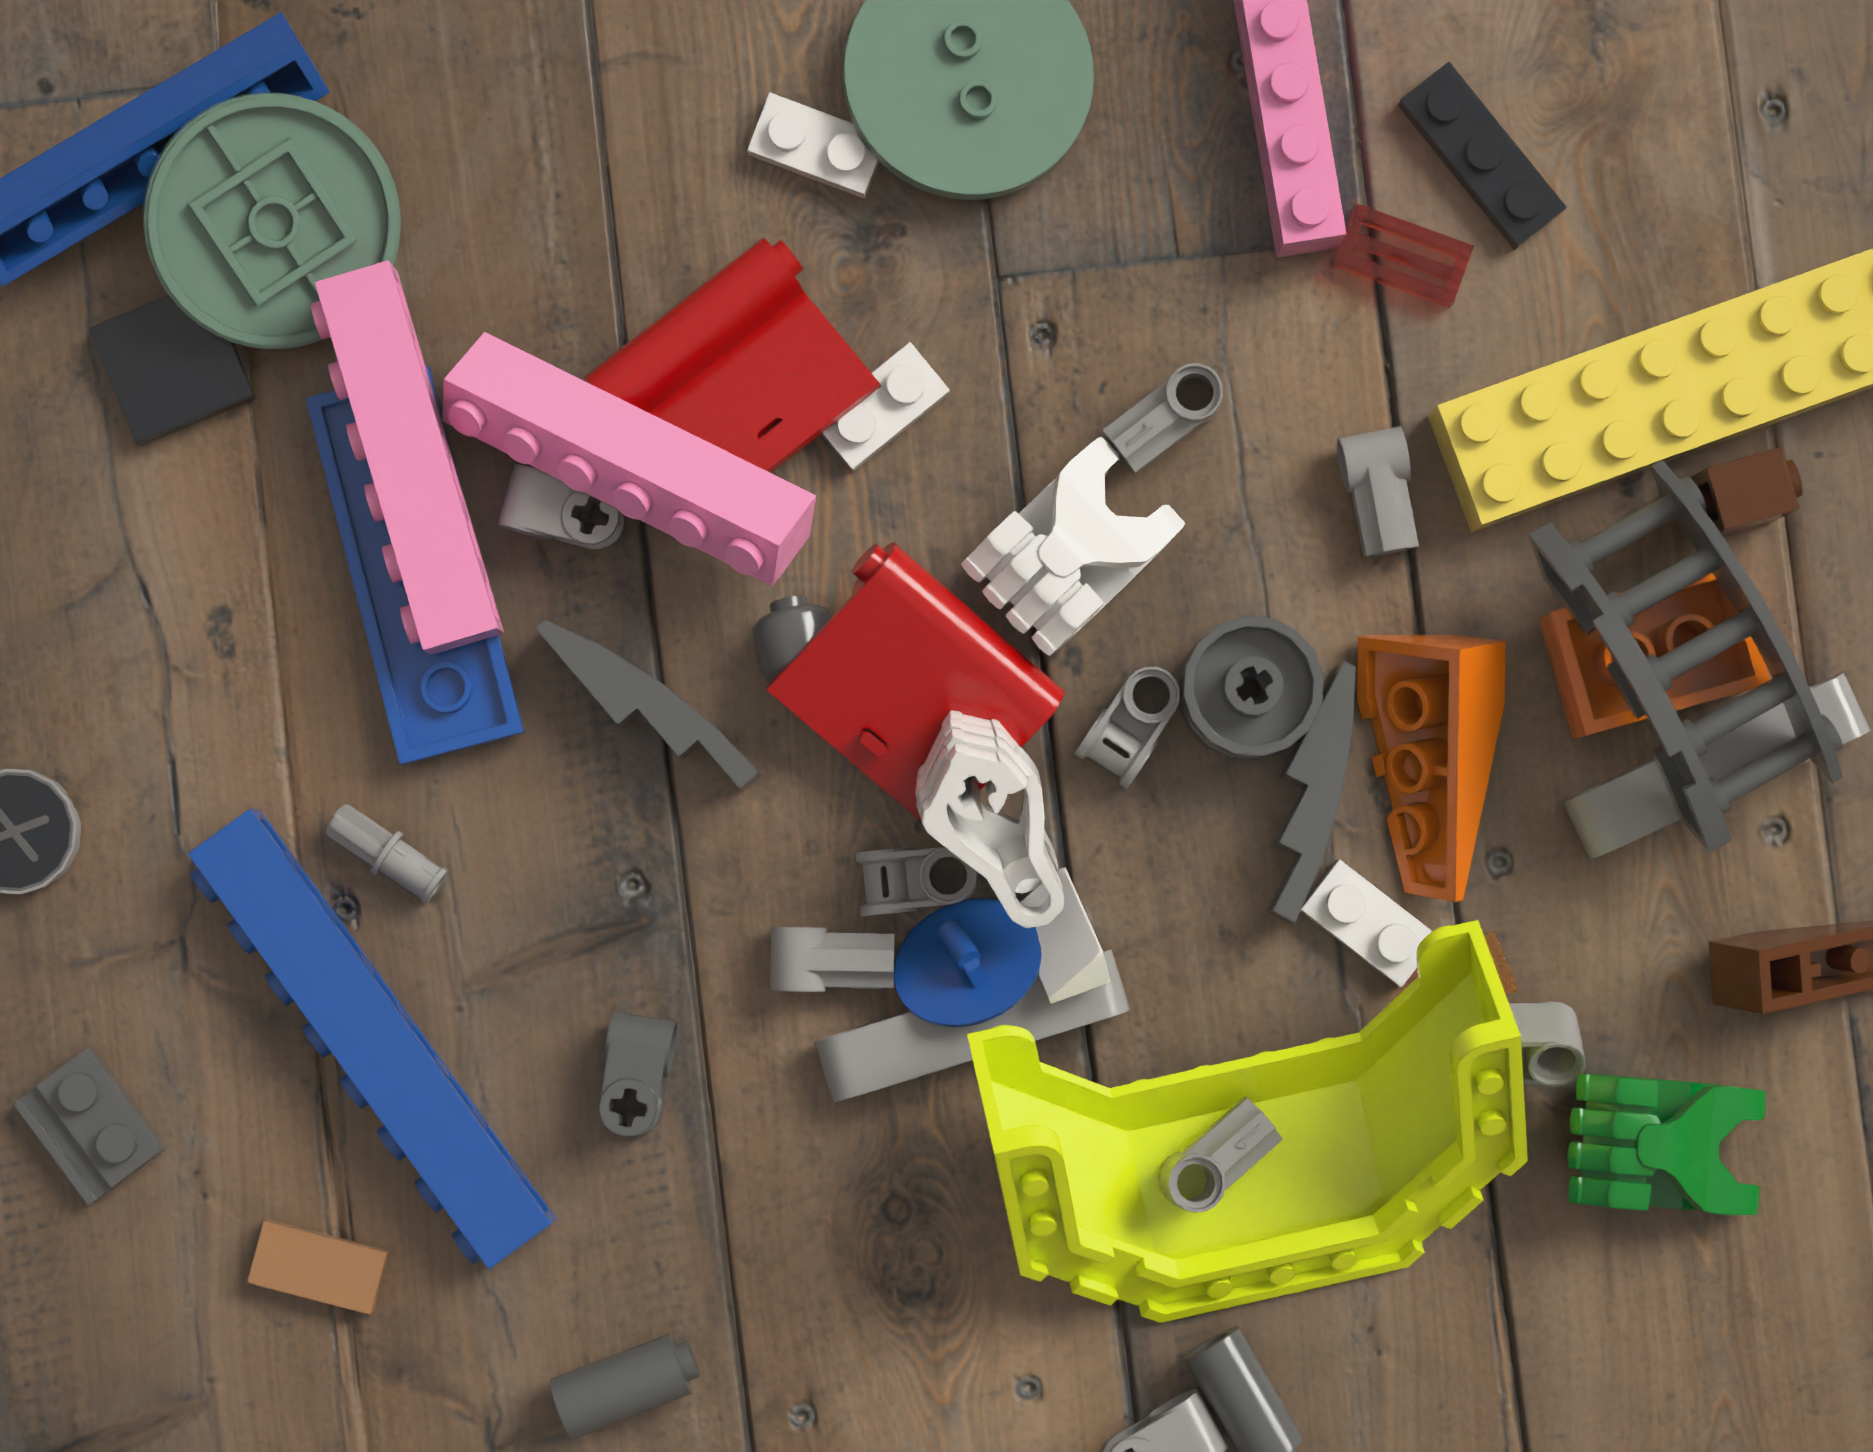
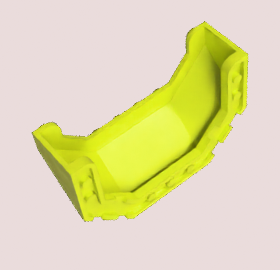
M1475 920L1453 926H1442L1427 935L1420 942L1416 950L1418 977L1358 1033L1336 1038L1328 1037L1317 1042L1278 1051L1261 1052L1255 1056L1220 1064L1203 1065L1192 1070L1153 1079H1140L1117 1087L1108 1088L1040 1062L1035 1039L1024 1028L999 1025L991 1029L967 1034L1020 1275L1039 1282L1047 1275L1069 1282L1071 1291L1074 1294L1109 1306L1119 1299L1139 1306L1141 1317L1163 1323L1408 1268L1425 1253L1422 1242L1440 1226L1452 1229L1484 1201L1481 1189L1500 1172L1512 1176L1528 1161L1521 1035L1479 921ZM1243 1097L1249 1098L1276 1127L1283 1140L1227 1188L1221 1200L1213 1208L1204 1212L1194 1213L1173 1205L1164 1197L1159 1187L1158 1176L1162 1164L1169 1156L1188 1147ZM1191 1164L1183 1168L1177 1180L1181 1196L1187 1199L1199 1195L1205 1188L1206 1174L1199 1164Z

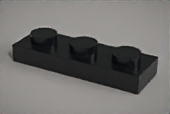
M1450 62L1446 63L1400 99L1397 106L1514 250L1567 208Z

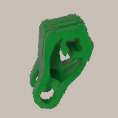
M1579 1073L1576 1083L1577 1100L1586 1101V1107H1573L1570 1117L1571 1134L1584 1136L1583 1141H1571L1567 1154L1568 1168L1581 1169V1175L1571 1176L1568 1187L1569 1203L1648 1211L1650 1206L1681 1210H1700L1721 1215L1758 1214L1759 1186L1738 1183L1719 1159L1720 1141L1742 1120L1762 1121L1766 1117V1091L1678 1080Z

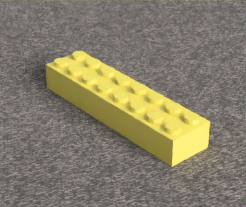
M1873 248L1437 405L1428 415V419L1470 532H1475L1644 471L1661 460L1665 463L1873 388Z

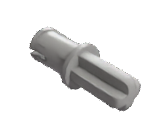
M344 804L340 807L327 825V835L372 865L370 871L372 874L377 876L382 872L419 897L420 901L425 904L434 896L449 872L447 868H442L402 841L405 834L398 831L393 835L350 805Z

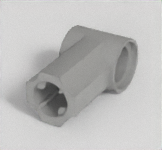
M1200 363L1186 364L1178 368L1166 382L1109 424L1102 432L1134 474H1137L1199 425L1210 421L1218 413L1223 398L1222 382L1218 374L1209 366ZM1188 379L1202 380L1209 385L1212 391V400L1207 407L1201 410L1191 411L1185 409L1176 398L1177 388Z
M1397 426L1337 437L1339 469L1346 492L1352 494L1363 557H1379L1418 548L1419 543L1413 509L1407 482L1411 480L1410 458L1402 428Z
M771 927L769 991L827 992V987H851V989L894 988L895 934L828 933V928Z
M1243 1097L1188 1147L1166 1159L1161 1166L1158 1176L1160 1190L1164 1197L1177 1207L1194 1213L1207 1211L1218 1204L1227 1188L1281 1142L1283 1138L1264 1113L1249 1098ZM1199 1164L1206 1174L1205 1188L1194 1198L1186 1199L1181 1196L1178 1190V1176L1183 1168L1188 1165Z

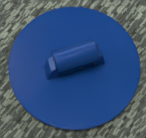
M969 899L936 910L911 930L896 956L894 983L901 1001L918 1018L931 1024L945 1027L972 1026L1003 1014L1025 996L1039 973L1042 953L1036 927L1025 928L1013 922L1001 902L994 899Z

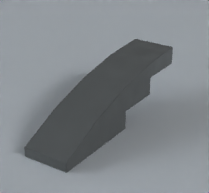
M543 620L535 627L621 728H624L636 716L642 713L682 760L702 744L740 790L743 791L761 776L757 769L711 722L657 679L607 648L547 620Z
M1346 661L1337 665L1323 692L1322 706L1310 730L1299 738L1280 775L1283 779L1302 788L1273 843L1295 855L1267 910L1270 914L1288 923L1296 922L1321 866L1342 798L1353 734L1356 666Z

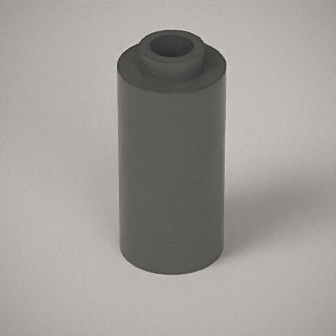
M1239 1326L1222 1331L1201 1343L1184 1356L1185 1363L1237 1452H1297L1295 1447L1304 1438Z
M669 1333L550 1379V1387L562 1424L570 1439L573 1440L693 1394L691 1380L700 1377V1372L688 1341L677 1344L673 1335Z

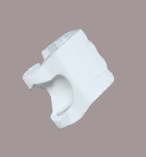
M1102 437L1094 440L1075 456L1059 473L1057 478L1044 488L1019 514L1013 511L961 563L967 574L975 581L980 583L985 578L991 581L982 592L995 607L1002 609L1009 602L1014 605L1006 614L1013 627L1023 634L1033 626L1038 630L1032 636V639L1039 649L1049 656L1066 644L1163 550L1185 525V522L1170 505H1162L1148 518L1116 516L1105 505V476L1109 468L1119 460V453Z
M950 710L942 722V728L924 764L918 769L915 794L917 798L916 805L922 824L929 835L988 880L1013 922L1025 928L1048 925L1063 911L1064 895L1062 883L1056 872L1058 871V863L1055 851L1044 830L1045 815L1039 771L1028 754L1016 743L998 720L993 718L992 720L965 715L960 711ZM978 781L986 783L988 800L992 808L981 802ZM1024 789L1019 819H1014L1001 813L1000 810L1006 801L1007 794H1013ZM1042 883L1049 893L1046 901L1037 907L1023 905L1016 898L1015 892L1023 894L1033 891Z

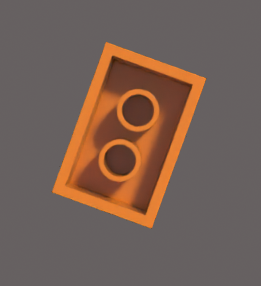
M1711 573L1632 617L1633 625L1629 626L1628 629L1645 657L1654 654L1659 658L1736 615L1737 611L1716 577ZM1567 608L1549 612L1538 618L1572 739L1648 719L1646 715L1639 719L1633 716L1607 670V665L1615 660L1596 630L1585 636ZM1750 636L1671 680L1672 688L1665 692L1675 711L1750 691L1767 682L1770 678L1766 664Z

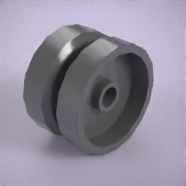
M1243 616L1219 624L1191 649L1179 673V706L1186 726L1204 747L1229 759L1258 760L1289 748L1310 730L1322 706L1324 676L1315 650L1296 629L1273 618ZM1243 679H1252L1258 684L1260 694L1257 700L1253 701L1252 697L1243 701L1237 695L1236 689L1242 685Z

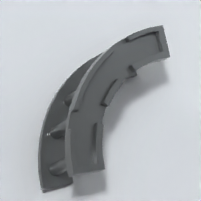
M1661 460L1651 466L1660 499L1583 542L1576 538L1567 542L1551 522L1528 535L1545 582L1570 612L1585 636L1596 630L1615 661L1607 665L1608 672L1620 690L1633 716L1639 719L1646 715L1661 743V746L1651 752L1664 778L1676 813L1710 853L1731 841L1723 816L1731 810L1730 803L1808 759L1833 784L1843 778L1836 751L1841 749L1843 745L1832 722L1825 715H1821L1807 681L1763 598L1733 550L1704 511L1706 510V503L1699 488L1688 476L1680 480L1666 463ZM1671 521L1675 522L1697 550V552L1620 595L1614 590L1605 594L1591 574L1595 571L1594 564ZM1713 573L1732 602L1737 614L1659 658L1654 654L1645 657L1628 629L1629 626L1633 625L1632 617ZM1751 636L1772 679L1694 723L1688 719L1681 722L1665 692L1672 688L1671 680ZM1784 704L1795 733L1794 738L1718 781H1715L1712 777H1707L1699 759L1700 756L1707 752L1706 745L1777 705Z

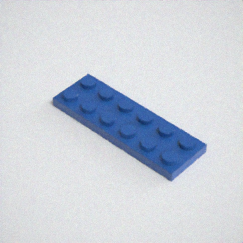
M426 366L432 390L437 403V407L442 420V409L438 393L436 390L432 370L429 366ZM335 390L307 397L306 402L399 764L407 765L525 734L500 635L433 655L422 649L421 642L410 643L400 613V607L410 605L403 580L395 583L392 582L382 552V546L392 544L385 519L378 522L374 521L364 491V485L374 483L367 459L356 460L347 434L346 424L356 422L349 398L339 400ZM442 421V424H443V427H444V430H445V434H446V437H447V440H448V444H449V447H450V451H451V454H452V457H453V461H454V464H455V468H456V471H457V467H456V463H455V459H454L452 447H451V444H450V440H449V436H448L446 424H445V422Z

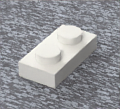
M770 92L747 149L748 156L863 199L866 198L879 161L868 150L858 135L853 123Z
M911 342L872 372L881 387L822 433V436L852 472L950 394V389Z
M1340 859L1336 860L1306 899L1301 909V912L1397 987L1401 988L1417 968L1416 950L1418 945L1432 932Z

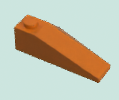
M1455 634L1364 635L1358 637L1357 701L1362 720H1371L1379 755L1371 758L1376 777H1385L1392 806L1387 823L1405 893L1451 902H1458L1464 899L1505 706L1506 641Z

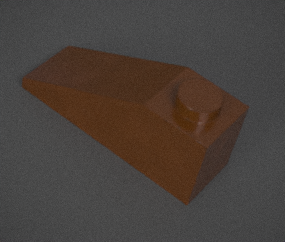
M1873 920L1758 931L1709 941L1713 1004L1766 1014L1873 990Z

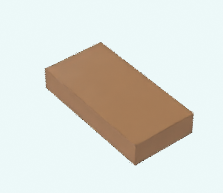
M266 1219L262 1224L247 1283L371 1315L375 1310L390 1251Z

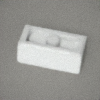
M1065 867L1056 871L1063 888V911L1048 925L1036 927L1042 954L1038 976L1050 1004L1111 983L1103 950ZM1042 883L1020 903L1027 907L1041 906L1048 898L1049 893Z

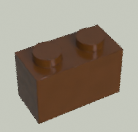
M1782 447L1710 466L1690 477L1703 495L1706 503V510L1704 511L1722 536L1772 523L1800 509L1797 498L1802 496L1800 474L1792 460L1785 461Z

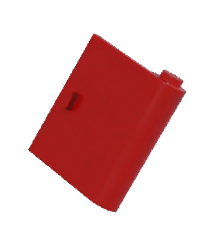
M761 238L584 376L589 384L770 473L881 387L878 380L803 291L795 276L804 269L795 255L782 240L771 246L765 238Z
M892 542L883 549L878 544H874L859 558L851 571L857 577L853 585L852 596L766 686V690L921 821L915 794L918 769L924 764L942 728V722L950 710L960 711L962 714L992 720V718L998 720L1016 743L1022 747L1053 715L1064 697V690L897 544ZM865 729H870L886 743V746ZM978 781L979 791L986 785V783H980Z

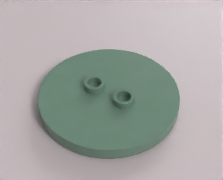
M866 0L861 6L850 30L842 70L843 90L850 118L858 135L874 157L891 173L920 190L946 198L961 200H982L1007 195L1029 186L1052 170L1067 154L1081 131L1090 109L1094 86V65L1090 43L1078 14L1068 0Z
M262 92L245 94L214 104L187 121L172 136L157 158L148 179L143 203V232L148 256L157 278L175 304L189 318L211 333L237 344L263 349H285L300 347L322 340L317 331L310 303L320 301L315 282L388 260L394 265L400 240L401 214L395 183L387 164L371 140L355 124L335 110L316 101L297 95Z

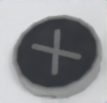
M20 769L0 770V893L27 895L48 887L53 881H57L69 870L80 849L81 821L77 809L74 808L72 800L67 795L68 793L57 781L37 771Z

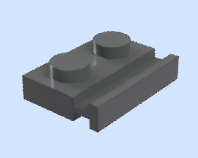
M86 1047L37 1084L34 1089L12 1103L87 1205L97 1202L103 1195L167 1149V1146L93 1047Z

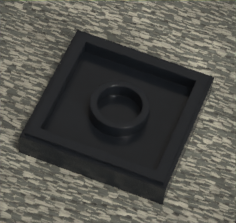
M169 295L89 328L135 443L139 446L256 399L234 342L221 338L201 327L189 318Z

